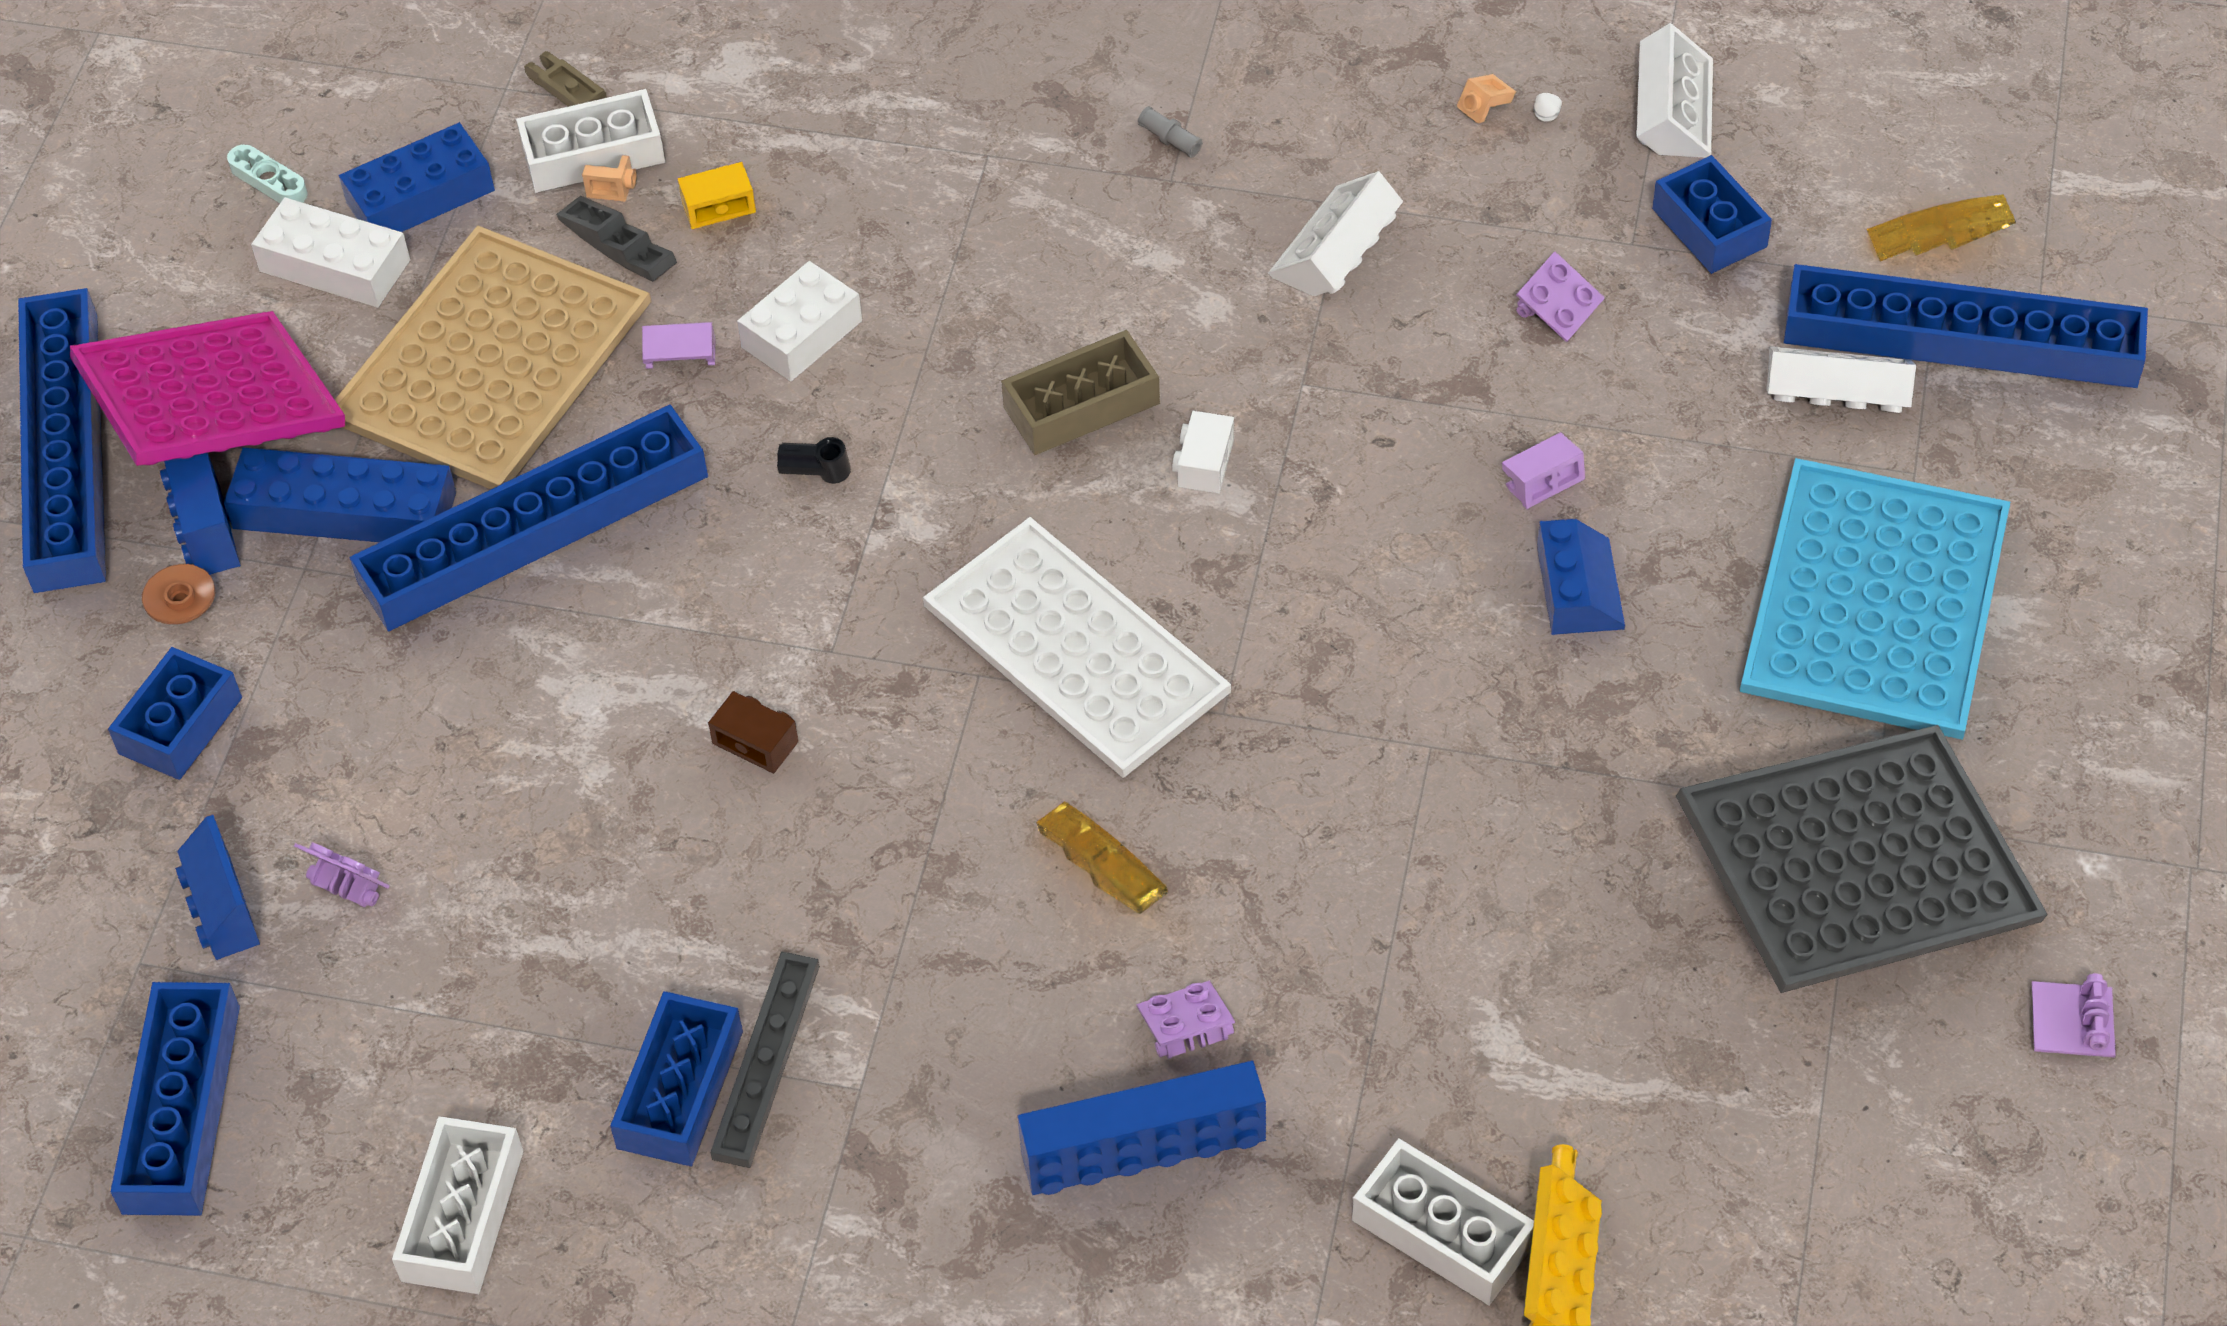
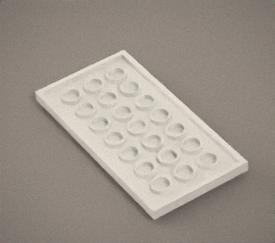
M1031 517L923 597L925 608L1122 778L1126 777L1231 693V684Z

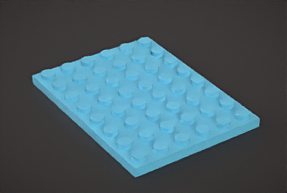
M1795 458L1740 692L1914 730L1939 725L1944 736L1963 740L2011 502Z

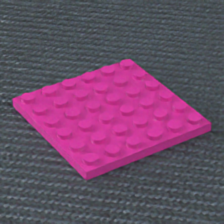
M273 311L70 346L71 360L136 466L154 465L161 461L176 458L187 459L198 454L213 451L223 452L229 448L260 445L266 441L282 438L292 439L298 435L328 432L331 429L345 427V414Z

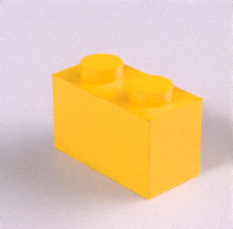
M742 162L677 178L681 202L691 229L756 213L753 189Z

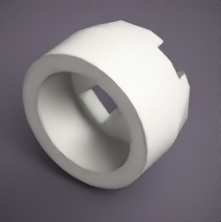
M1550 93L1537 95L1534 103L1535 116L1543 122L1553 121L1560 113L1561 99Z

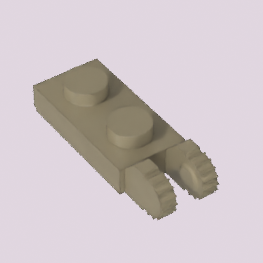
M548 51L543 52L539 56L540 62L547 69L546 71L533 62H529L524 66L525 73L529 79L534 81L535 84L540 85L568 107L607 98L603 88L565 60L558 59Z

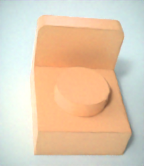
M1494 74L1469 78L1457 107L1476 123H1482L1485 121L1490 107L1511 103L1516 91Z
M622 155L618 168L585 165L582 177L586 197L626 202L629 189H634L636 184V169H632L630 157Z

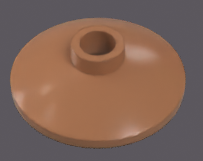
M190 564L172 565L158 571L148 580L142 592V603L147 614L154 620L164 624H183L198 618L208 610L215 597V585L208 572L198 566Z

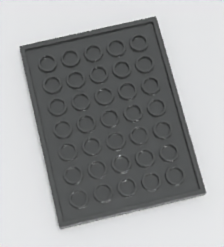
M1939 725L1680 788L1676 795L1680 806L1780 993L2041 923L2048 915Z

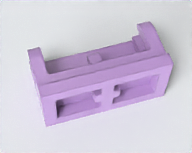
M712 322L642 326V356L646 369L653 368V361L706 359L708 365H715L716 339Z
M1560 432L1503 461L1502 470L1508 477L1512 478L1511 481L1506 483V486L1522 502V505L1528 509L1584 480V453Z

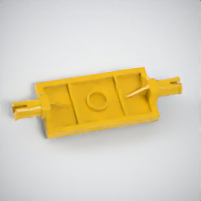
M1560 1144L1552 1148L1551 1165L1540 1167L1524 1316L1531 1320L1529 1326H1591L1590 1313L1592 1293L1595 1287L1594 1273L1596 1255L1598 1253L1602 1200L1574 1179L1578 1151L1576 1149L1573 1150V1147L1570 1145Z

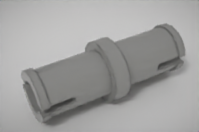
M1150 106L1146 107L1138 118V125L1159 136L1160 142L1165 145H1173L1186 153L1190 158L1195 157L1202 147L1203 142L1200 137H1196L1182 128L1181 123L1176 119L1169 120Z

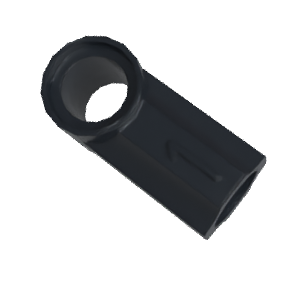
M827 437L820 440L817 444L783 442L779 444L777 452L779 474L818 475L825 482L835 484L846 480L851 473L845 444L839 438Z

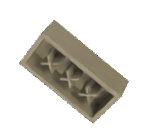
M1128 330L1001 380L1003 408L1034 456L1160 404L1159 376Z

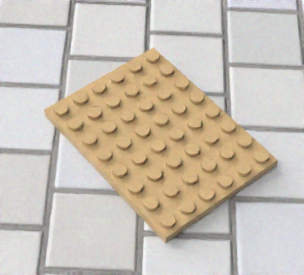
M477 225L336 397V403L345 414V427L342 428L428 464L450 466L452 474L488 489H493L514 479L651 303L650 293Z

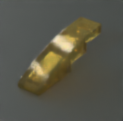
M2004 194L1971 198L1930 207L1868 228L1867 231L1881 262L1912 248L1915 256L1946 243L1953 250L2013 225L2016 221Z
M1064 801L1036 822L1040 834L1061 846L1066 858L1088 872L1096 887L1138 914L1144 912L1169 893L1167 887L1135 855L1097 823Z

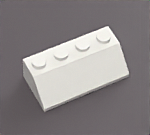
M1671 23L1640 41L1637 138L1643 145L1648 146L1658 155L1706 158L1711 155L1713 58Z
M1379 171L1337 185L1268 274L1273 279L1312 296L1327 292L1329 294L1337 292L1345 284L1344 278L1349 271L1355 269L1362 262L1361 256L1366 249L1372 247L1379 240L1378 234L1382 228L1389 225L1396 218L1395 212L1403 203V200Z
M1770 346L1767 392L1768 394H1774V400L1782 402H1795L1796 396L1810 398L1809 403L1814 405L1830 406L1831 400L1845 401V407L1866 409L1867 403L1881 404V411L1901 413L1902 407H1911L1916 364L1910 359Z

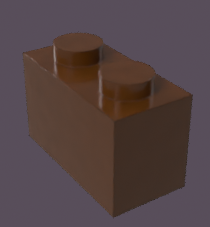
M732 691L708 722L712 744L773 774L799 742L796 723L791 716L783 711L776 712L762 705L756 698L752 696L745 697L735 691Z

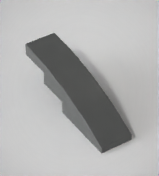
M580 195L556 214L558 220L602 254L652 282L677 263L672 251L651 243L648 233L627 224L621 212Z

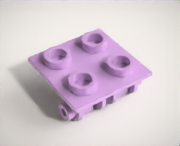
M1555 251L1516 294L1520 299L1517 312L1521 317L1527 318L1536 313L1566 342L1605 299Z
M314 842L311 843L309 849L297 843L294 845V847L319 858L316 865H311L306 873V878L310 880L312 885L330 891L334 895L339 893L341 898L355 902L359 906H374L379 897L378 892H376L378 885L387 889L390 886L377 880L380 872L351 858L334 853L332 850Z
M2089 974L2083 985L2032 981L2035 1052L2115 1058L2112 987L2107 986V982L2103 980L2101 974Z
M1210 980L1203 983H1193L1185 989L1166 995H1157L1148 1001L1136 1004L1157 1040L1155 1048L1159 1057L1166 1056L1170 1059L1173 1056L1186 1053L1184 1039L1191 1052L1195 1050L1194 1036H1196L1200 1047L1203 1048L1206 1047V1042L1210 1045L1222 1040L1224 1041L1228 1039V1035L1234 1033L1232 1025L1235 1023L1234 1018Z

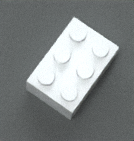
M808 261L737 320L741 348L789 381H792L861 323L862 314L860 298L857 292L811 261Z

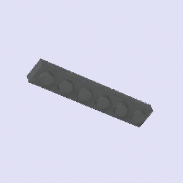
M781 951L710 1152L712 1160L751 1168L820 968L818 959Z

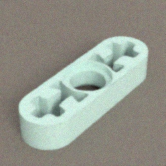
M238 145L229 151L227 160L231 172L239 179L278 203H281L284 197L302 203L306 200L308 193L304 179L297 173L250 145ZM265 172L276 173L270 179L264 180L259 178Z

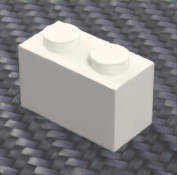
M1192 411L1189 424H1183L1181 429L1180 445H1183L1182 450L1175 451L1172 471L1178 472V487L1220 494L1234 442V417Z

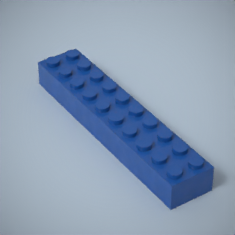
M1794 264L1783 343L2138 388L2146 360L2148 308Z
M88 288L18 298L23 569L34 593L106 582L101 409L70 358V346L98 341L97 313Z
M669 404L350 556L357 583L389 632L707 478L708 473L704 451Z

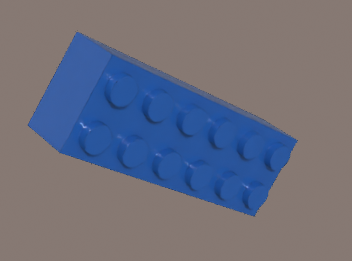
M243 447L224 505L232 528L237 530L382 542L451 509L457 492L450 466Z
M152 982L110 1191L122 1215L202 1216L240 1005L230 983Z
M1253 1060L1017 1115L1021 1155L1032 1196L1041 1193L1045 1195L1056 1194L1064 1188L1079 1184L1086 1186L1094 1185L1105 1178L1118 1175L1133 1176L1143 1169L1156 1166L1171 1167L1182 1160L1194 1157L1209 1158L1217 1155L1220 1151L1237 1147L1248 1149L1256 1146L1259 1142L1266 1141V1100Z

